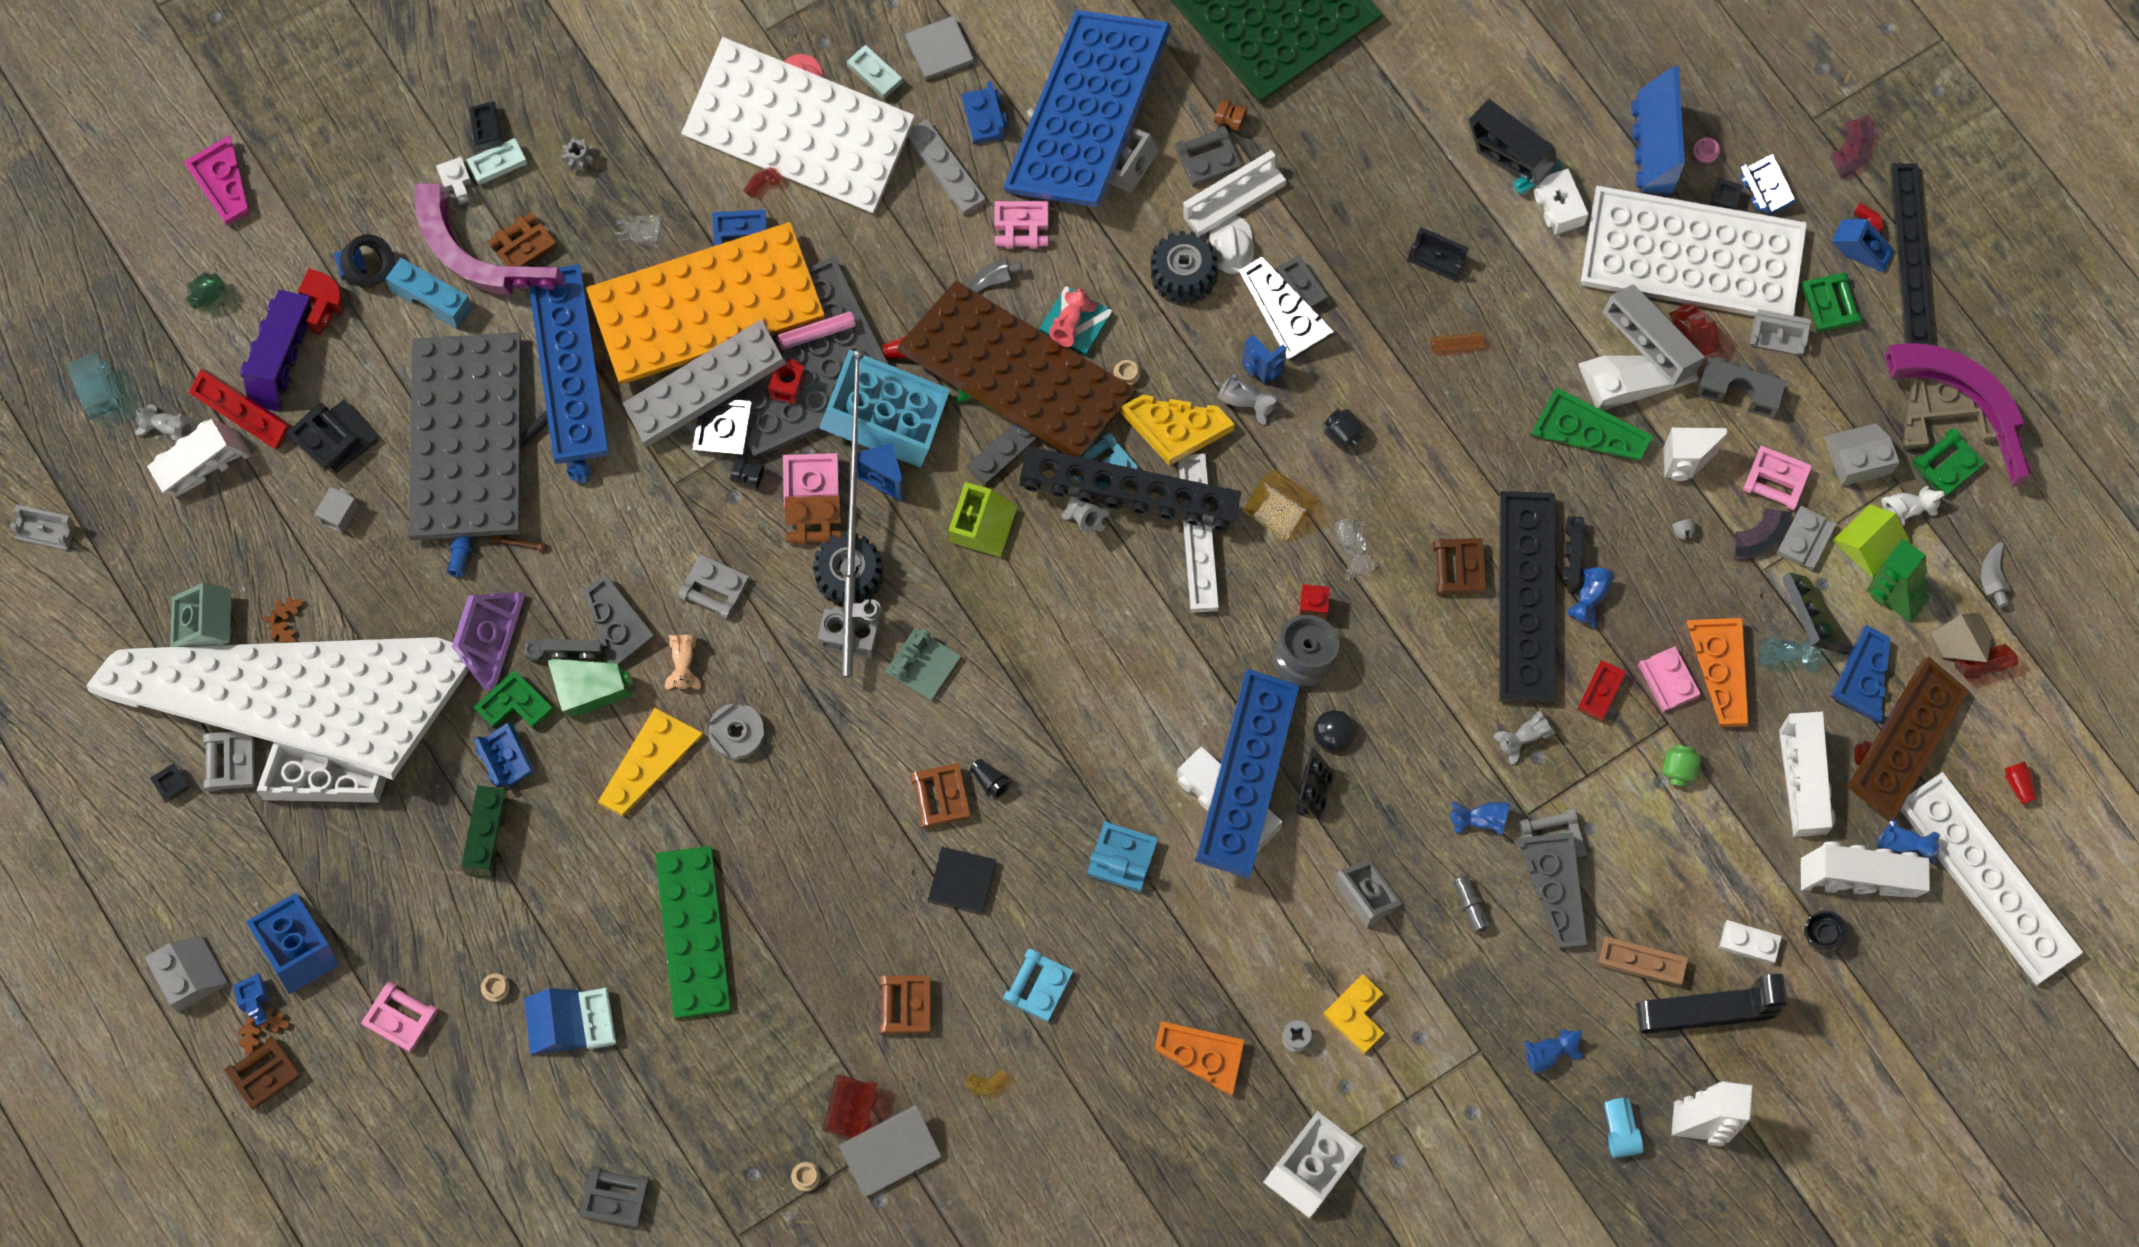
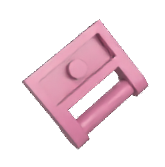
M1760 446L1742 491L1747 493L1752 491L1787 505L1786 508L1794 511L1812 465ZM1757 476L1793 489L1792 494L1789 495L1756 482Z
M389 981L380 992L361 1024L412 1053L429 1024L437 1016L438 1008L421 1003L398 990L397 985ZM393 999L421 1015V1018L416 1022L386 1005L387 1002Z

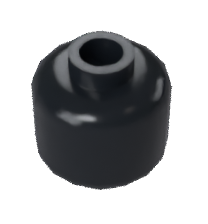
M1337 408L1323 423L1326 426L1324 434L1338 448H1345L1348 445L1353 448L1363 438L1360 432L1363 430L1364 424L1349 409L1340 410Z

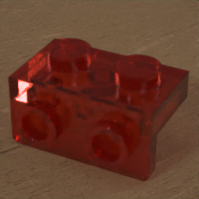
M836 1075L822 1131L850 1140L869 1130L871 1127V1119H869L871 1109L878 1097L876 1091L877 1083L873 1081L865 1083L843 1075Z

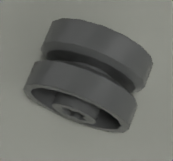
M1299 615L1291 618L1283 626L1272 653L1273 666L1278 674L1289 683L1298 686H1313L1320 683L1329 674L1332 664L1337 657L1340 647L1338 634L1333 626L1323 618L1314 615Z

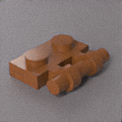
M532 212L524 217L519 216L514 220V224L505 230H498L494 233L495 236L487 241L492 250L500 245L503 246L502 249L497 251V256L505 266L527 267L557 247L556 242L541 223L534 228L530 227V225L537 221ZM520 232L523 233L522 236H520L519 238L515 239L514 241H511V240H510L512 237H514V236L517 235L518 233H520Z
M840 494L785 496L786 525L797 524V532H786V543L806 545V542L823 543L825 541L828 544L830 542L829 537L835 535L836 539L841 537V530L830 531V523H841ZM805 524H821L822 531L806 532Z

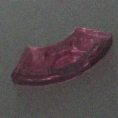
M1870 115L1846 122L1844 125L1846 132L1845 144L1830 156L1840 179L1856 172L1866 161L1874 141V127Z

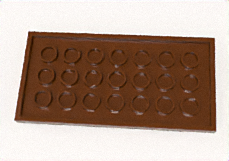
M957 280L904 337L897 348V351L1047 443L1068 455L1083 457L1119 414L1121 407L1133 397L1136 389L1068 347L1059 345L1045 333Z

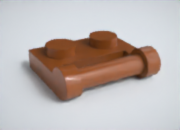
M959 763L910 774L911 784L915 785L922 818L919 820L921 829H930L942 824L971 819ZM929 780H934L940 814L932 815L926 782Z
M930 975L879 977V986L882 987V1024H879V1034H930ZM893 987H902L901 1023H893Z

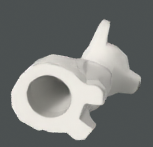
M1925 486L1920 490L1919 496L1910 493H1898L1889 497H1883L1881 502L1885 510L1897 514L1902 526H1904L1907 518L1919 515L1923 511H1926L1930 516L1937 515L1940 498L1945 493L1944 491H1933L1929 486Z

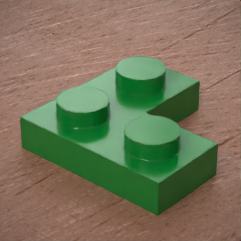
M515 670L473 707L493 729L513 711L532 729L553 712V708Z

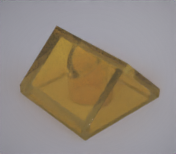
M1274 469L1259 481L1243 512L1288 542L1318 503L1319 499Z

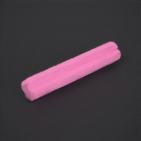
M846 312L779 334L777 336L780 348L785 350L852 328L856 325V321L852 312Z

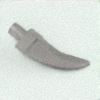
M1999 542L1988 552L1981 570V581L1986 597L1995 598L1999 608L2009 605L2005 594L2011 591L2000 567L2004 547L2003 542Z

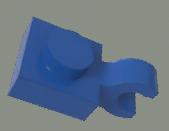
M257 973L235 984L233 989L237 1005L241 1011H247L249 1018L254 1017L257 1026L267 1022L268 1018L261 1003L268 1000L264 979L260 974Z

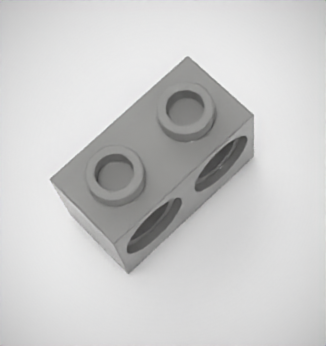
M833 607L832 610L824 609L817 637L818 648L842 653L843 628L841 631L834 633L829 631V627L834 624H839L843 627V608ZM854 619L853 655L873 658L880 629L879 620L870 623L864 619ZM859 630L870 632L865 638H859L855 635Z

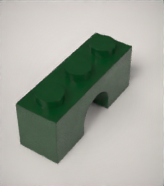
M477 785L461 863L465 875L494 878L499 853L497 849L498 832L500 825L505 823L509 797L505 789Z

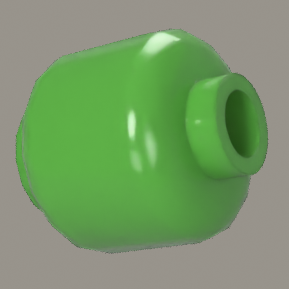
M1674 745L1673 749H1668L1665 753L1662 773L1665 777L1671 778L1670 784L1686 787L1687 782H1694L1698 779L1701 756L1696 753L1695 748Z

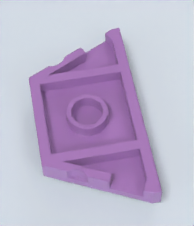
M524 592L472 595L467 598L452 648L487 692L492 691L497 685L526 594Z

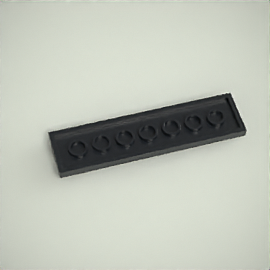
M1500 491L1499 702L1555 703V493Z

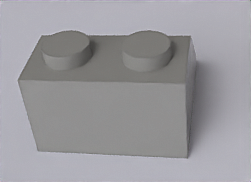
M1876 423L1824 437L1841 487L1893 474L1899 464L1891 437Z
M202 935L171 942L144 957L168 1002L177 1013L228 985Z

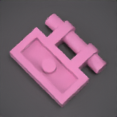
M995 201V230H1005V236H995V246H1005V249H1013V246H1029V249H1037V246H1048V236H1037V230H1048V201ZM1013 230H1029V236H1013Z

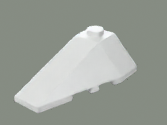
M1644 355L1601 356L1578 365L1595 407L1603 411L1698 381V376L1695 374L1673 386Z

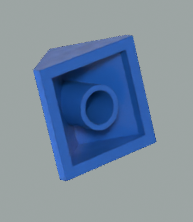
M893 444L857 452V479L901 502L904 498L903 482Z
M548 988L524 999L531 1056L587 1047L579 992L581 990Z

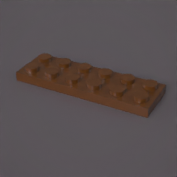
M1923 658L1847 787L1886 820H1894L1965 700L1969 690L1932 658Z

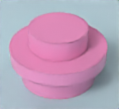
M1705 137L1695 143L1693 154L1702 163H1712L1718 158L1720 147L1713 138Z

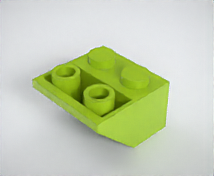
M965 482L948 530L949 542L1001 557L1017 506L992 489Z

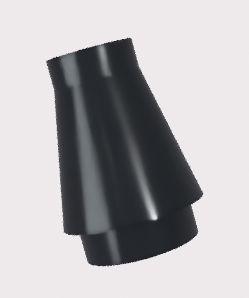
M980 758L971 765L970 771L975 775L987 796L997 799L1009 789L1010 782L1008 781V776L987 764L983 759Z

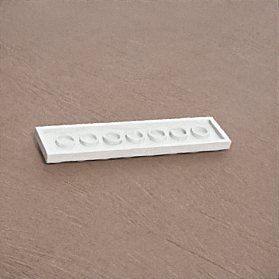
M1943 772L1908 795L1900 809L1921 837L1928 836L1932 832H1937L1941 835L1938 840L1940 851L1936 857L2036 986L2083 953Z

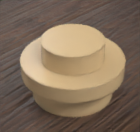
M1123 360L1115 366L1113 375L1132 386L1140 378V368L1131 360Z
M497 973L490 974L483 980L481 992L488 1001L500 1002L508 996L510 984L505 976Z
M802 1162L793 1169L791 1180L798 1190L804 1192L811 1191L820 1182V1172L814 1164Z

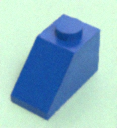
M1868 219L1841 220L1832 240L1845 257L1880 272H1885L1894 252L1891 245Z

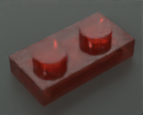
M2005 643L1990 648L1988 662L1954 659L1955 668L1966 679H1975L1987 673L2004 671L2009 667L2018 665V656Z

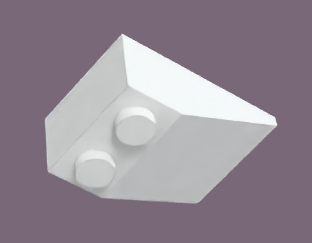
M1317 1111L1263 1183L1310 1218L1360 1152L1363 1145Z

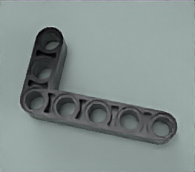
M1769 974L1759 977L1750 989L1646 1000L1636 1003L1635 1006L1640 1033L1650 1034L1774 1019L1788 1005V998L1783 974Z

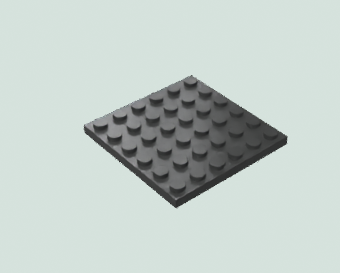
M834 257L807 269L823 309L825 319L846 312H852L856 325L852 328L782 350L779 346L777 339L779 334L772 336L785 361L786 359H793L805 367L806 377L797 404L794 405L770 398L769 385L774 371L728 398L730 400L751 401L755 404L748 444L754 459L822 430L819 427L849 349L852 351L861 349L865 356L888 364ZM787 376L784 377L781 381L785 383H790L795 378Z

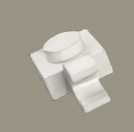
M459 157L436 165L443 186L447 191L454 190L459 205L470 202L464 186L471 184L462 158Z

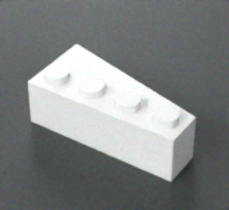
M274 742L257 792L263 800L379 803L387 778L335 758Z
M1825 842L1823 846L1801 858V891H1811L1815 886H1824L1825 892L1837 893V890L1853 888L1854 894H1870L1879 890V894L1882 896L1917 898L1930 891L1929 858L1918 857V854L1914 852L1894 854L1890 849L1872 851L1867 850V847L1862 845L1843 847L1839 842Z
M1720 1082L1708 1087L1707 1091L1696 1092L1695 1099H1693V1096L1684 1097V1102L1681 1100L1675 1101L1671 1135L1708 1140V1144L1714 1146H1724L1725 1143H1729L1750 1119L1752 1085Z

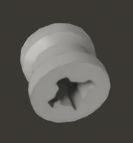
M1300 1020L1288 1023L1282 1034L1283 1046L1292 1053L1303 1052L1310 1044L1312 1036L1310 1027L1307 1023Z

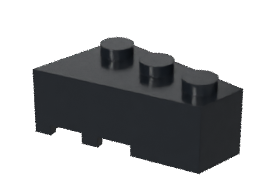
M1488 98L1468 119L1477 153L1534 184L1539 185L1558 165L1556 150L1550 142L1545 141Z

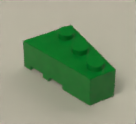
M1902 539L1882 564L1866 591L1870 593L1873 600L1880 604L1884 603L1911 623L1930 599L1929 594L1925 593L1928 587V581L1924 580V576L1927 574L1926 555Z

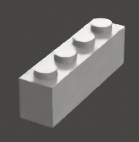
M1634 284L1611 295L1602 313L1673 386L1696 374L1705 358L1704 355Z

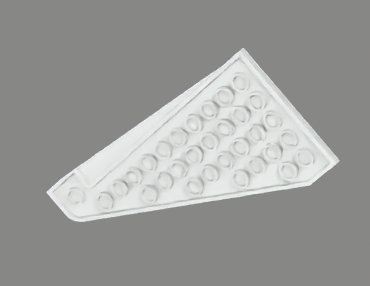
M438 637L132 648L117 650L110 655L88 682L87 688L90 693L111 701L137 708L141 705L335 758L393 780L469 669L453 650V643Z

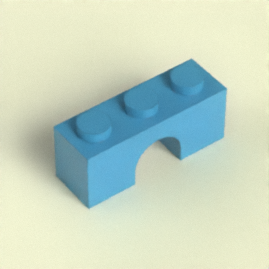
M403 258L399 259L386 277L392 293L411 304H414L416 300L422 302L433 311L436 318L457 330L472 310L468 295Z

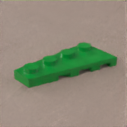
M1557 387L1531 433L1532 437L1639 462L1653 438L1652 435Z

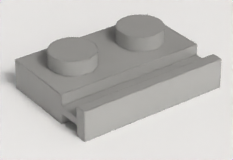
M1800 506L1776 554L1799 566L1802 565L1812 572L1837 523L1825 520V517Z

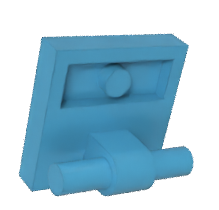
M1104 821L1095 851H1093L1090 859L1091 863L1087 876L1141 893L1158 838Z

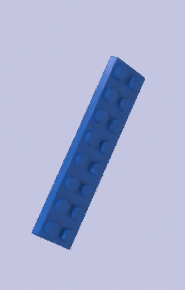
M580 264L558 268L566 276L565 287L555 286V289L547 290L539 286H529L555 464L609 455Z
M1248 668L1246 669L1194 862L1249 879L1298 694V685Z

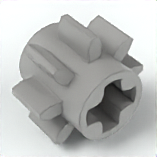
M571 138V142L568 145H562L565 154L561 156L563 163L569 162L570 171L581 169L583 172L588 164L593 165V159L590 155L594 154L592 146L586 147L585 138L581 141Z

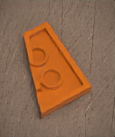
M1161 1021L1154 1051L1227 1095L1233 1096L1244 1040Z

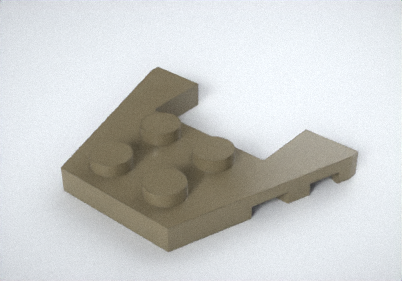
M1912 378L1902 443L1903 450L1928 446L1929 440L1925 425L1927 420L1977 416L1982 442L1997 440V437L1986 415L1968 396L1938 381Z

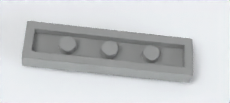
M926 119L912 127L907 140L961 214L965 216L985 204L983 194L930 122Z

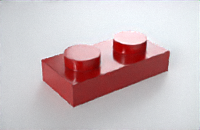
M1601 660L1577 710L1602 722L1626 671Z

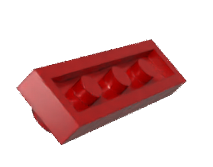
M200 369L188 392L274 449L280 448L286 437V432L291 427L289 423L206 369Z

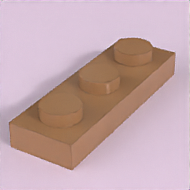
M1605 936L1597 965L1681 987L1688 958Z

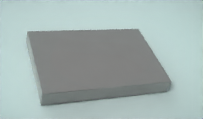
M916 1105L838 1145L864 1198L941 1157Z

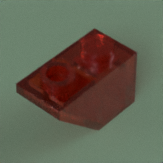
M1685 304L1669 313L1673 325L1704 356L1721 350L1716 321L1697 306Z

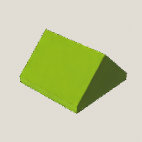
M1869 504L1832 542L1873 578L1900 541L1904 539L1909 543L1910 540L1896 513Z

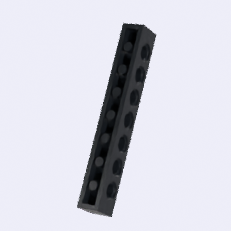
M1030 446L1026 448L1019 486H1023L1026 490L1032 492L1042 490L1051 492L1053 496L1060 498L1070 496L1078 498L1079 501L1084 503H1103L1106 507L1112 509H1119L1120 507L1131 509L1132 512L1140 515L1150 513L1158 515L1159 518L1164 520H1183L1192 526L1207 525L1220 532L1234 530L1242 491ZM1050 470L1056 476L1049 478L1044 476L1043 472ZM1072 476H1078L1083 481L1080 483H1073L1070 481L1069 478ZM1098 482H1106L1110 487L1101 489L1096 484ZM1130 487L1133 488L1136 491V493L1133 495L1126 494L1123 491V489ZM1158 493L1162 495L1163 499L1154 500L1150 495ZM1186 499L1190 504L1188 506H1181L1177 503V500ZM1210 504L1215 506L1217 510L1209 512L1203 506Z

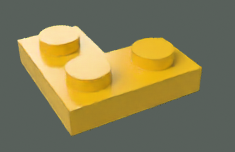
M1362 974L1323 1013V1016L1363 1055L1384 1035V1032L1365 1015L1383 996V993Z

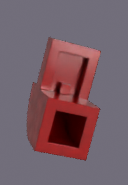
M309 268L298 293L310 296L311 305L314 307L307 319V323L311 332L322 335L325 327L328 328L330 326L333 313L342 316L344 300L337 283L330 276Z

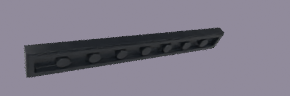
M1892 163L1890 166L1904 342L1934 345L1918 163Z

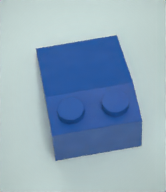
M296 893L246 921L288 994L293 993L339 966L331 948Z

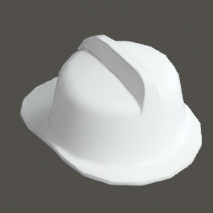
M1233 216L1210 230V242L1214 246L1213 251L1217 253L1218 268L1221 271L1237 274L1240 273L1239 270L1252 263L1254 256L1252 231L1244 219Z

